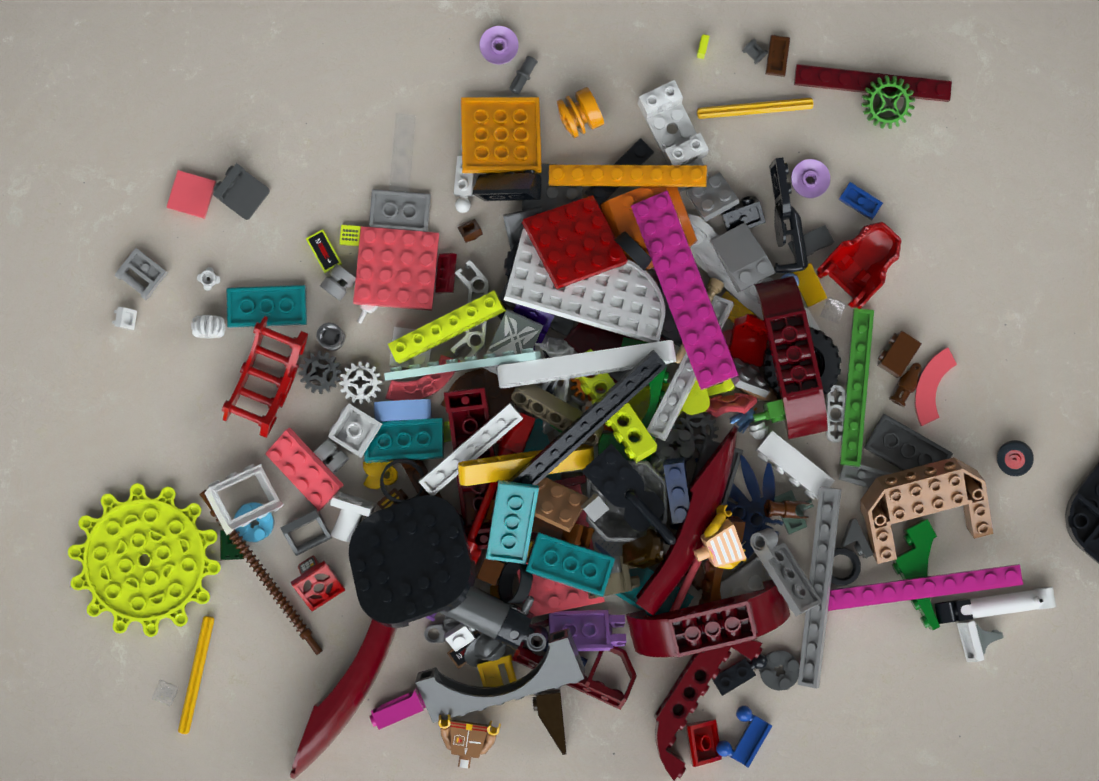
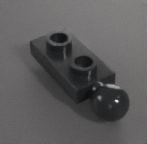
M761 653L757 659L753 658L751 662H748L745 657L720 672L712 680L723 696L756 676L754 669L765 668L767 658Z

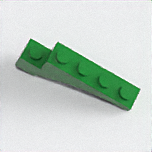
M923 519L903 530L905 533L903 538L907 545H911L912 548L898 555L896 560H893L892 567L897 575H901L903 580L928 576L930 550L933 540L937 535L929 520ZM930 597L911 600L915 610L919 609L922 615L920 620L925 628L935 630L940 627L934 614Z

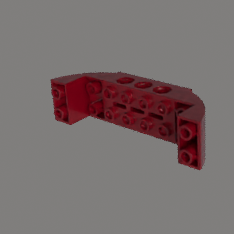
M794 276L754 284L758 304L761 305L785 413L786 419L784 422L788 439L828 431L823 387L806 310Z
M771 579L762 581L764 587L762 590L647 617L646 610L628 613L626 617L635 652L648 657L679 658L755 640L757 637L775 630L787 621L791 615L789 606Z
M750 640L693 654L654 714L656 719L655 742L658 754L666 771L674 781L677 777L679 779L682 777L686 770V763L681 757L668 750L667 747H672L677 739L675 734L678 729L682 731L688 720H686L689 712L693 714L699 704L697 703L700 695L704 696L710 687L708 686L710 679H715L721 670L718 668L722 661L726 662L732 653L729 651L731 647L750 660L753 658L757 659L763 650L761 648L763 643L757 640ZM697 670L704 671V675L700 679H695V672ZM692 687V694L685 696L684 689ZM676 704H681L682 710L678 713L673 712V707Z

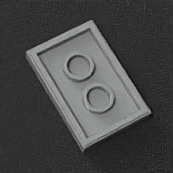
M372 189L369 227L428 232L431 194Z

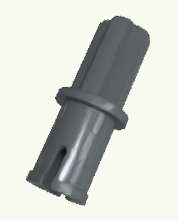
M527 56L520 70L516 71L517 75L509 87L513 93L519 94L526 81L530 80V74L538 63L534 58Z

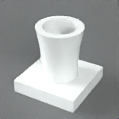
M338 492L332 497L330 505L341 508L330 535L338 540L350 542L355 529L360 524L361 516L369 517L374 512L376 503Z

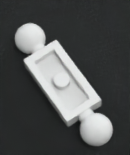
M457 156L453 195L460 196L455 203L457 211L466 213L471 207L468 196H475L473 195V188L476 183L477 173H462V156Z

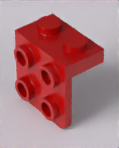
M745 314V316L734 320L729 350L732 358H738L747 364L761 367L768 341L764 320L757 319L756 315Z

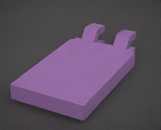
M608 610L559 611L548 614L549 634L569 628L578 651H610V649H613V646L626 645V634H612V627H624L625 615H611Z

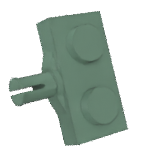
M792 490L776 496L774 502L797 500ZM797 505L795 509L796 515L804 516L803 511L814 507V505ZM781 517L788 534L807 527L804 519Z

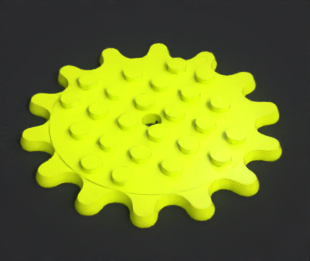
M140 483L131 486L130 497L125 502L117 501L112 494H104L101 498V505L104 509L103 515L98 519L86 515L82 516L78 521L79 527L87 534V540L81 545H72L68 549V556L71 559L80 561L83 565L82 572L71 579V587L77 591L87 589L92 593L93 599L86 609L91 617H96L104 611H109L113 614L114 622L112 627L116 633H124L131 622L137 621L142 624L144 634L148 637H153L157 635L159 622L163 618H170L176 626L182 627L188 622V616L185 612V606L188 602L195 601L199 604H206L210 600L209 592L202 587V579L206 575L218 574L221 565L218 561L209 559L205 551L209 545L217 541L218 535L212 529L201 531L196 527V519L202 511L200 505L191 503L184 509H179L175 506L174 499L176 493L172 487L163 488L160 495L155 499L147 497L145 488ZM143 554H147L150 557V562L146 566L140 563V557Z

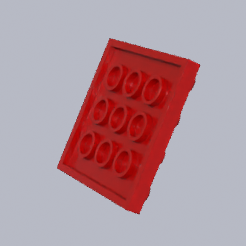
M593 195L525 218L522 221L556 289L627 264L628 260L619 244L614 240L616 237Z

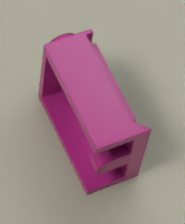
M416 687L413 693H407L371 710L372 714L369 717L374 727L377 726L378 730L424 711L423 708H426Z

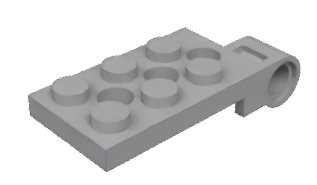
M771 528L758 531L751 536L750 544L794 615L798 616L821 604V599L786 544L783 543L776 546L778 543L777 533Z

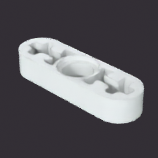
M833 385L831 391L826 394L828 422L826 437L833 443L842 440L845 390L840 385ZM834 389L841 393V396L837 397V403L841 402V406H830V402L834 403V396L830 394ZM833 408L841 411L839 419H833L830 416V411ZM830 422H841V425H837V431L841 433V435L837 436V439H834V436L830 434V432L834 431V425L830 426Z

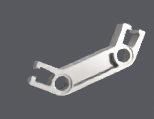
M469 260L465 268L467 270L471 268L476 274L471 281H468L462 275L463 270L461 268L455 272L460 281L469 289L468 303L489 293L488 280ZM477 281L485 284L484 288L480 291L474 289V284ZM487 321L466 331V336L450 349L455 356L458 355L457 351L466 344L472 349L466 357L476 356L483 350L486 344ZM472 337H480L481 343L478 346L471 345L470 340ZM459 357V358H458L461 362H464V361H465V358H464V359H463L462 357Z

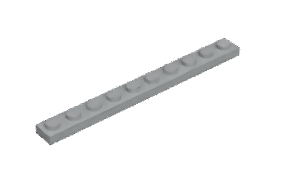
M820 487L809 579L810 584L822 603L806 611L798 685L816 689L820 685L842 490L829 487Z

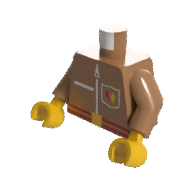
M439 715L438 721L443 742L446 748L451 750L452 755H459L458 767L470 768L471 757L479 758L480 755L488 752L495 743L501 727L500 723L498 727H493L491 725L492 721L487 725L451 720L450 715H448L447 720H442L441 715Z

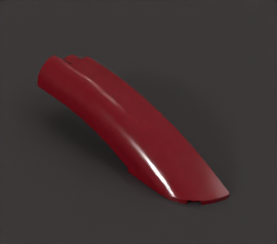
M372 619L366 637L345 675L322 703L318 702L314 705L292 765L294 770L291 771L290 778L295 779L330 746L354 716L382 668L397 628L386 627Z

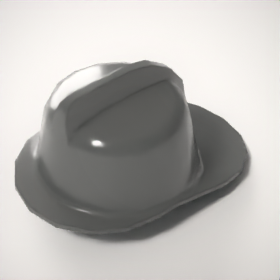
M481 633L466 647L464 659L470 666L477 667L479 663L500 659L505 653L506 646Z

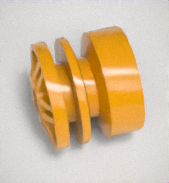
M588 87L575 92L576 102H573L569 96H566L565 99L568 106L565 105L562 99L557 101L560 119L565 129L573 138L578 137L577 127L582 134L586 133L585 123L592 130L604 125L601 111Z

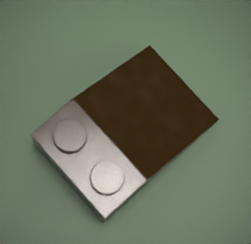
M543 691L537 694L536 697H533V709L538 711V716L562 755H565L566 742L561 691Z

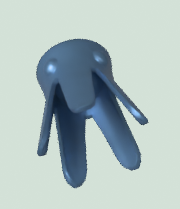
M757 407L755 409L751 408L745 414L738 413L729 418L732 419L730 421L731 424L737 422V426H740L738 432L742 430V433L745 432L753 421L752 414H756L754 411Z

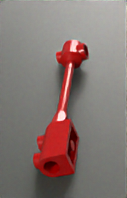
M520 413L523 419L496 442L499 444L498 456L523 453L535 425V418ZM498 481L490 482L467 537L470 553L475 565L482 551L478 549L479 546L476 544L475 539L496 491Z

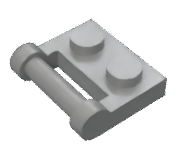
M135 248L118 269L115 277L119 280H124L138 291L143 299L147 300L168 272ZM129 268L146 280L149 285L145 288L127 274Z

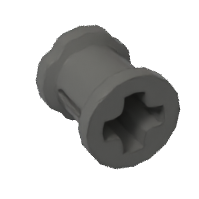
M754 38L744 47L742 52L747 53L756 65L768 54V51H764Z

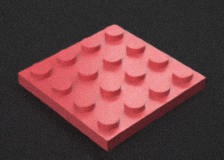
M361 226L353 303L356 305L432 311L439 233Z

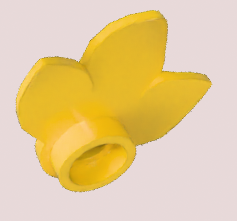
M363 461V469L369 475L363 485L370 489L381 488V474L390 462L366 463ZM393 465L386 470L383 482L384 485H392L397 481L398 472ZM390 472V477L386 479L385 474Z

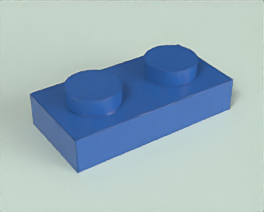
M851 182L838 199L870 220H873L883 202Z

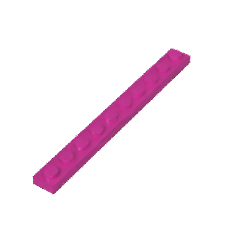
M1020 564L831 589L828 611L1023 585Z

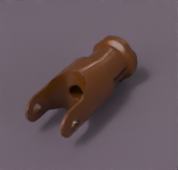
M914 363L910 370L901 376L895 393L889 397V400L901 407L906 406L905 402L908 396L914 392L917 386L918 375L922 369L919 363Z
M768 499L764 505V513L767 518L781 516L782 518L806 519L809 516H797L795 509L799 504L810 503L792 500L773 502Z

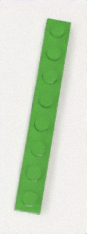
M853 309L839 465L861 466L874 310Z

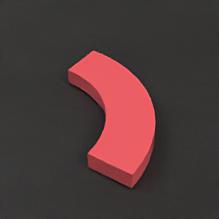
M949 348L939 352L927 363L917 381L915 411L920 426L940 418L936 408L937 387L942 377L957 365Z
M441 355L439 365L446 364V360L453 358ZM456 371L425 375L418 380L408 382L391 380L385 399L391 401L424 399L443 388Z

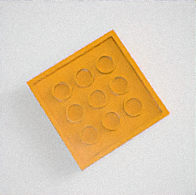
M461 97L462 173H523L524 170H534L535 173H541L539 97Z

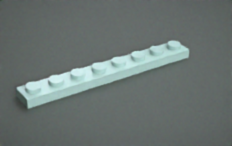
M533 348L521 349V354H515L514 350L502 352L503 356L496 357L495 353L485 354L483 355L484 359L478 360L476 356L464 357V362H458L457 358L446 360V364L439 365V361L429 362L427 363L428 367L422 368L420 364L409 365L407 370H402V366L390 368L391 372L384 373L385 381L537 360L541 359V352H534Z

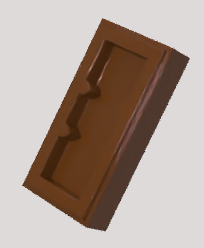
M770 36L765 75L785 77L790 37Z

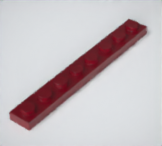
M797 64L794 85L868 93L865 91V88L867 87L872 90L871 81L877 85L879 84L877 81L878 77L882 79V82H885L884 77L888 75L889 81H891L893 76H896V83L902 78L904 80L903 85L906 83L910 85L906 91L913 90L914 93L909 97L949 102L952 81ZM885 87L881 90L885 94H891L893 91L896 92L898 88Z

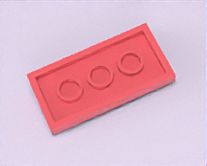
M291 428L285 430L265 453L318 511L323 509L344 486Z

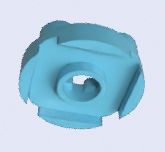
M251 502L242 505L236 512L234 519L263 504ZM268 513L261 519L257 518L256 520L259 522V525H255L254 528L249 523L244 527L236 528L235 531L240 532L239 536H243L242 539L248 542L264 540L271 534L274 528L272 513Z

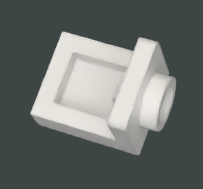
M460 623L445 633L444 637L456 652L475 639L473 632L475 629Z

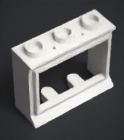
M251 464L245 467L242 473H231L226 476V480L222 482L216 480L208 485L209 488L205 495L226 535L240 526L248 525L257 518L265 517L272 511H278L284 505L275 493L262 468V464L257 466ZM255 475L269 503L231 520L217 492Z

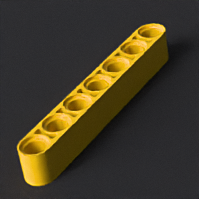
M581 444L549 474L584 469L594 460L593 446ZM542 450L459 462V484L469 486L497 482L498 480H510Z

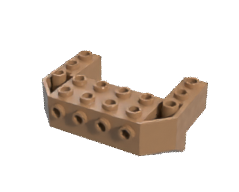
M953 457L877 477L860 500V512L865 519L869 544L873 553L872 556L877 564L897 559L891 524L963 506L966 527L974 539L993 534L986 483L978 471Z

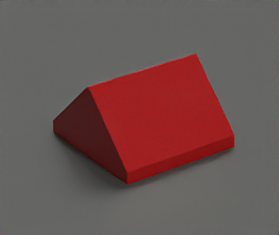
M716 719L687 723L685 726L692 766L698 767L722 760V756L716 751V746L719 743Z

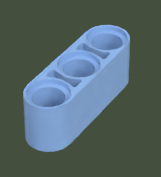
M431 399L374 402V419L378 422L432 418Z

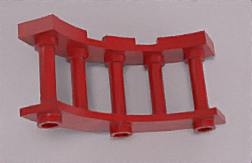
M264 316L260 323L257 322L254 327L253 333L255 338L248 360L242 364L240 369L242 375L229 401L226 400L222 407V412H224L223 421H227L231 413L248 419L261 427L259 435L267 438L277 420L275 415L279 407H283L299 367V364H297L299 355H303L308 338V333L303 331L300 332L297 338H291L266 328L268 321L266 316ZM265 335L290 345V348H292L291 355L286 357L262 347L263 336ZM257 354L285 364L284 366L287 368L284 376L279 378L254 368L253 365ZM249 375L277 385L279 389L275 398H268L244 388ZM240 395L267 405L269 410L266 416L262 415L261 417L235 406Z

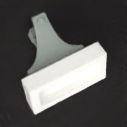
M975 621L957 623L967 662L984 660L987 646L994 641L1004 638L1003 632L998 630H992V632L982 630L978 624H975Z

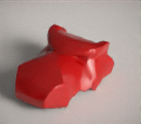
M884 222L866 225L854 239L840 243L817 268V276L820 279L827 275L831 277L852 297L848 305L851 308L857 307L860 309L885 283L888 268L900 257L902 240Z

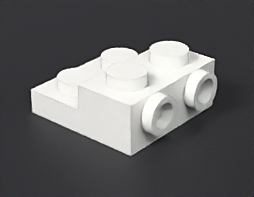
M348 403L341 410L338 421L331 426L328 437L362 458L382 423Z

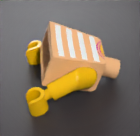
M719 505L716 510L717 515L704 531V534L701 535L703 547L694 550V554L698 562L708 558L714 567L733 569L741 561L747 560L744 554L746 550L742 548L734 524L729 519H726V517L732 515L731 511H725L728 505Z

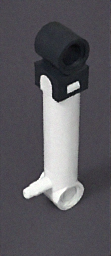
M1053 587L935 603L936 617L939 624L1056 607Z

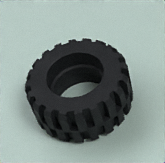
M809 327L814 351L820 359L819 373L823 394L825 395L831 391L832 386L836 385L838 381L837 377L841 373V369H839L840 363H842L841 357L838 355V347L833 344V340L830 337L826 336L821 330ZM769 345L764 353V376L767 378L769 386L780 395Z

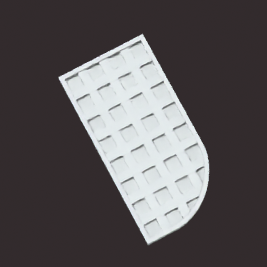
M523 229L504 300L649 343L659 342L665 318L664 299L654 279L639 265L628 260L627 264L556 289L526 230Z

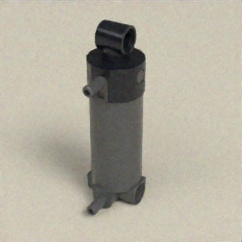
M471 586L466 594L467 598L458 607L447 613L445 611L440 612L514 650L518 649L521 642L527 643L529 649L535 652L541 651L546 647L549 636L546 628L530 624L534 615L529 612L534 602L532 596H527L521 608L513 603H505L501 599L475 586ZM539 636L542 638V640L536 641L533 637Z

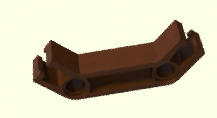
M491 499L486 519L492 520L494 499ZM534 516L532 532H539L589 548L594 528L575 523L569 533Z

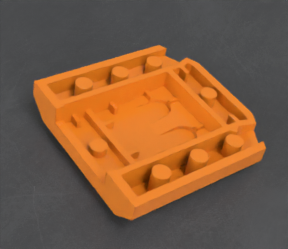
M642 186L607 200L600 205L603 215L615 237L626 231L649 255L631 205L668 191L689 246L691 247L698 241L678 187ZM623 250V252H624L626 258H627L628 260H630V261L636 263V262ZM652 261L646 267L645 271L654 269Z

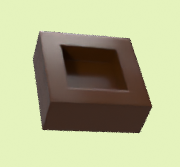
M475 219L457 227L465 243L483 235Z

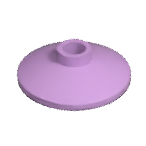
M494 26L487 29L480 39L482 56L492 64L501 65L510 62L518 52L517 36L511 29L504 26ZM501 44L503 48L501 50H497L495 48L496 45Z
M803 160L793 169L791 183L799 195L805 198H816L824 194L828 189L830 173L828 168L818 160ZM812 177L813 183H808L806 178Z

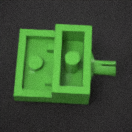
M782 400L768 402L763 405L764 412L752 414L754 422L766 419V421L771 420L772 423H776L786 419Z

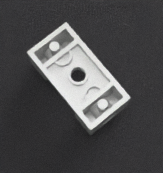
M675 80L639 96L638 106L667 165H686L699 158L706 157L709 149L701 133H696L682 105L683 96ZM670 124L676 125L678 128L677 133H668L667 126Z

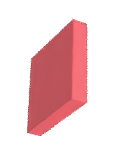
M178 170L167 208L205 219L216 181Z

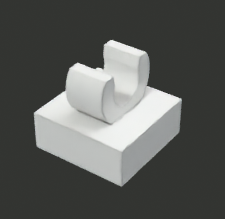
M118 307L117 310H114L116 320L112 321V323L116 327L134 330L137 311L125 307Z

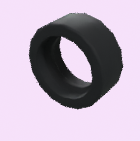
M835 548L834 557L837 555L849 557L853 564V570L845 578H837L832 574L831 583L835 585L851 584L858 578L861 572L859 557L847 548Z

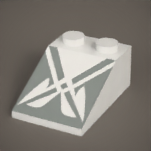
M507 309L486 354L495 353L496 357L503 356L502 352L514 350L515 354H521V349L534 348L543 325ZM500 365L482 368L497 374V367Z

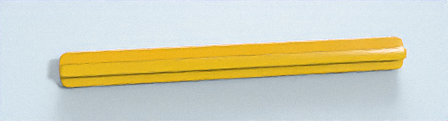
M801 98L700 107L697 109V116L699 119L806 110L813 108V99Z
M210 616L203 617L178 728V732L181 734H188L191 727L215 620Z

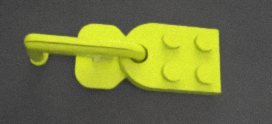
M696 379L679 415L682 411L689 415L707 411L710 406L709 396L735 389L732 380L729 379L722 384L701 390ZM663 383L662 391L666 393L670 383ZM650 386L644 387L628 402L640 420L644 418L649 408Z

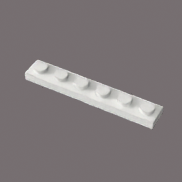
M511 403L507 404L420 479L419 483L430 495L434 496L458 475L459 462L477 459L518 424L523 417Z

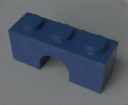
M684 457L665 459L663 467L672 524L683 523L691 501L688 492Z

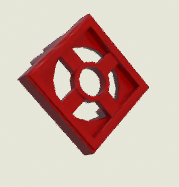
M325 560L291 581L292 587L312 612L345 591L336 573L330 565H327ZM326 574L329 577L324 580H317L315 575ZM309 580L312 583L311 588L305 591L304 584ZM333 582L330 591L327 593V585ZM321 583L324 585L321 591L313 590L316 584ZM313 594L321 595V597L312 598L310 596H312Z

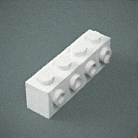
M773 431L769 432L756 449L758 452L757 456L766 463L770 461L774 465L773 469L781 475L785 473L790 477L788 481L797 488L799 485L806 490L804 493L812 500L815 498L819 499L820 487L830 488L835 481Z

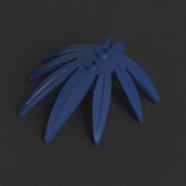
M741 455L742 473L752 501H749L733 483L729 497L738 502V504L736 505L727 500L726 505L728 507L725 511H731V516H738L746 522L741 545L746 541L742 548L746 550L744 554L748 560L755 552L750 544L751 536L766 528L773 529L767 523L782 526L784 522L767 518L764 513L766 500L775 501L776 487L772 465L767 463L763 477V497H761L755 473L745 457ZM680 523L672 524L670 528L677 530ZM741 561L737 566H735L733 569H729V570L732 571V570L738 568L739 566H741V565H742L744 562H746V561Z

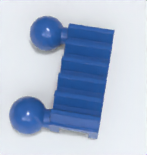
M740 706L736 711L737 718L742 722L750 721V723L747 725L735 749H732L728 741L723 740L717 744L716 751L720 756H730L749 768L772 725L753 715L748 706Z

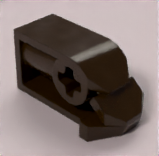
M647 529V535L623 545L624 565L645 569L664 560V539L660 538V535L656 534L653 529Z

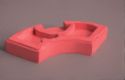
M734 393V395L723 397L718 395L710 399V406L705 412L716 418L728 412L745 414L757 403V398L743 393Z

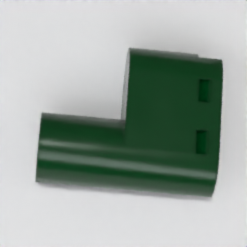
M220 530L221 560L244 559L242 558L243 554L239 553L240 549H236L237 545L232 544V539L229 540L230 536L226 535L225 531Z

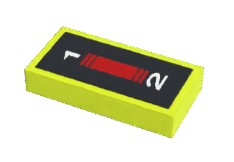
M323 229L306 238L324 273L331 271L336 264L342 265Z

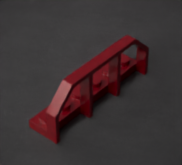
M546 619L531 625L547 627L549 626V620ZM521 642L513 656V661L534 669L543 656L534 654L529 648L522 647L524 642ZM613 646V649H610L609 652L621 657L630 677L625 694L620 690L606 687L600 681L592 680L604 651L598 652L588 678L585 675L584 679L580 682L566 685L621 710L628 699L637 675L626 650Z

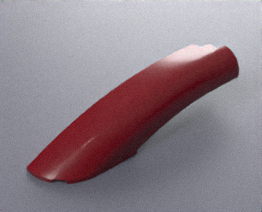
M735 425L689 484L688 490L691 501L685 521L679 524L675 534L676 543L670 545L664 560L660 562L634 598L636 604L653 616L696 558L694 550L701 548L703 545L701 535L704 534V531L717 515L716 510L721 504L733 461L738 427Z

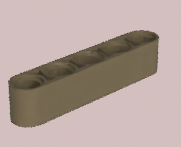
M534 384L517 386L511 396L514 404L561 431H564L584 413ZM602 425L583 443L589 446L596 445L604 432V426Z

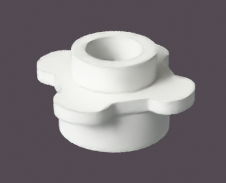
M211 267L206 268V271L197 276V280L204 285L203 288L206 291H210L212 286L219 284L221 281L220 277L215 275L214 269Z

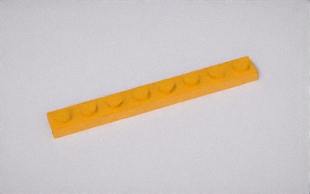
M549 165L548 184L549 186L707 187V165Z

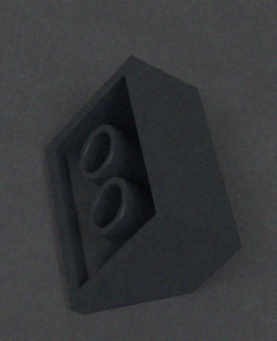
M524 170L523 173L480 174L473 188V195L483 201L541 200V176L535 173L534 170Z

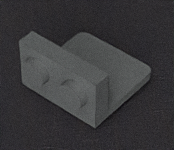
M236 163L228 168L222 182L219 181L215 185L213 195L239 216L249 220L268 196L270 190Z

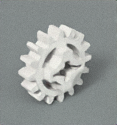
M359 361L358 366L351 363V369L344 368L347 372L346 375H340L344 379V381L339 382L340 385L344 386L340 391L342 393L347 392L345 398L349 399L352 397V403L354 404L357 400H359L361 405H363L364 400L371 403L370 397L377 398L375 392H381V389L378 387V385L383 384L382 381L378 380L381 374H375L374 372L377 368L374 366L370 369V363L368 362L365 366H363L361 361ZM356 371V375L353 377V379H349L351 374ZM365 371H368L373 376V379L367 378ZM360 378H362L363 381L367 382L366 384L362 385V388H360L359 385L354 384L356 382H359ZM349 387H354L357 390V395H354L349 390ZM369 387H373V389L366 395V390Z

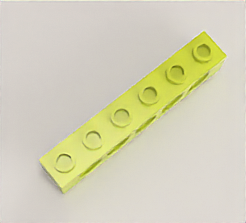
M494 290L388 343V346L395 361L402 364L506 310L498 293Z
M608 373L597 374L592 378L586 376L577 377L581 382L582 391L585 395L589 394L592 398V405L605 394L597 393L596 390L598 388H603L607 392L615 385ZM626 403L605 422L607 427L611 426L616 441L618 443L622 442L627 457L630 460L633 459L635 463L656 452V442L629 403ZM625 420L628 424L621 426L618 424V421ZM636 436L639 441L631 442L629 437Z

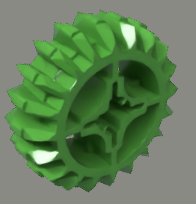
M885 75V82H882V79L878 77L877 81L879 84L876 85L871 81L872 90L867 87L865 88L869 95H862V98L867 100V102L861 103V106L868 107L863 113H871L868 115L867 120L871 121L874 119V126L880 122V128L883 129L887 123L888 128L892 129V123L894 122L896 127H899L898 120L901 119L905 123L904 115L906 114L908 117L912 115L908 112V109L913 110L915 107L909 103L914 102L915 98L909 96L914 92L913 90L906 91L910 85L908 83L903 85L904 80L902 78L896 83V76H893L891 81H889V76ZM885 87L898 88L896 92L893 91L891 94H885L881 89ZM877 93L880 97V103L874 110L873 99ZM903 94L904 103L899 111L896 103ZM882 95H884L889 100L890 98H892L891 105L894 107V109L888 105L884 106L886 102ZM887 110L895 114L892 117L879 116L881 112L883 113Z

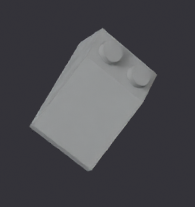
M746 223L710 240L737 293L776 273L766 253Z

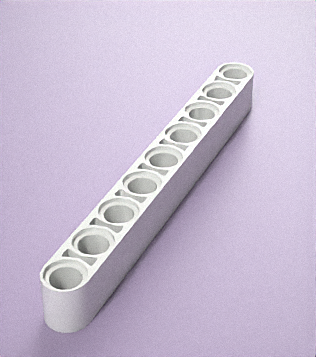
M672 340L500 365L497 367L499 387L510 388L630 370L652 350L659 355L665 364L674 363L677 361L674 343Z

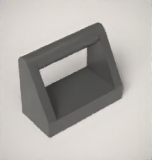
M314 510L280 527L296 556L332 539L318 510ZM317 520L324 534L297 547L290 533Z

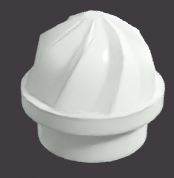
M764 420L756 421L749 425V432L755 439L763 440L768 435L769 426L765 424Z

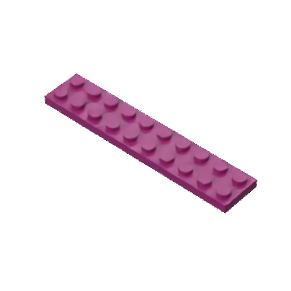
M662 192L631 205L700 389L704 390L739 376L669 192Z

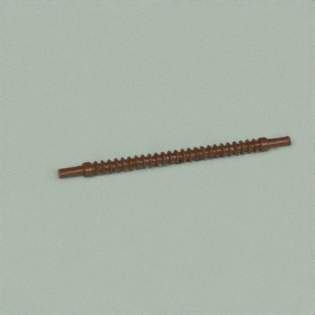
M204 490L199 495L210 508V514L217 518L205 495L206 490ZM234 529L228 534L230 536L229 540L232 539V544H236V549H240L239 553L243 554L242 558L247 559L246 563L249 562V567H253V572L257 573L256 577L259 576V581H263V586H267L266 590L270 591L269 595H273V600H277L276 604H280L279 608L284 610L283 614H287L286 618H290L289 622L294 623L293 627L297 628L296 632H300L299 636L301 639L306 640L316 655L320 654L323 650L311 635L312 631L310 628H306L307 624L302 623L303 619H299L300 615L296 614L297 610L292 609L293 605L290 606V601H286L287 597L282 595L283 591L280 592V587H276L277 583L272 582L273 578L269 577L270 573L265 572L267 569L262 568L263 564H259L260 560H257L255 558L256 555L252 554L253 550H249V545L246 546V541L242 540L243 536L240 537V532H236Z

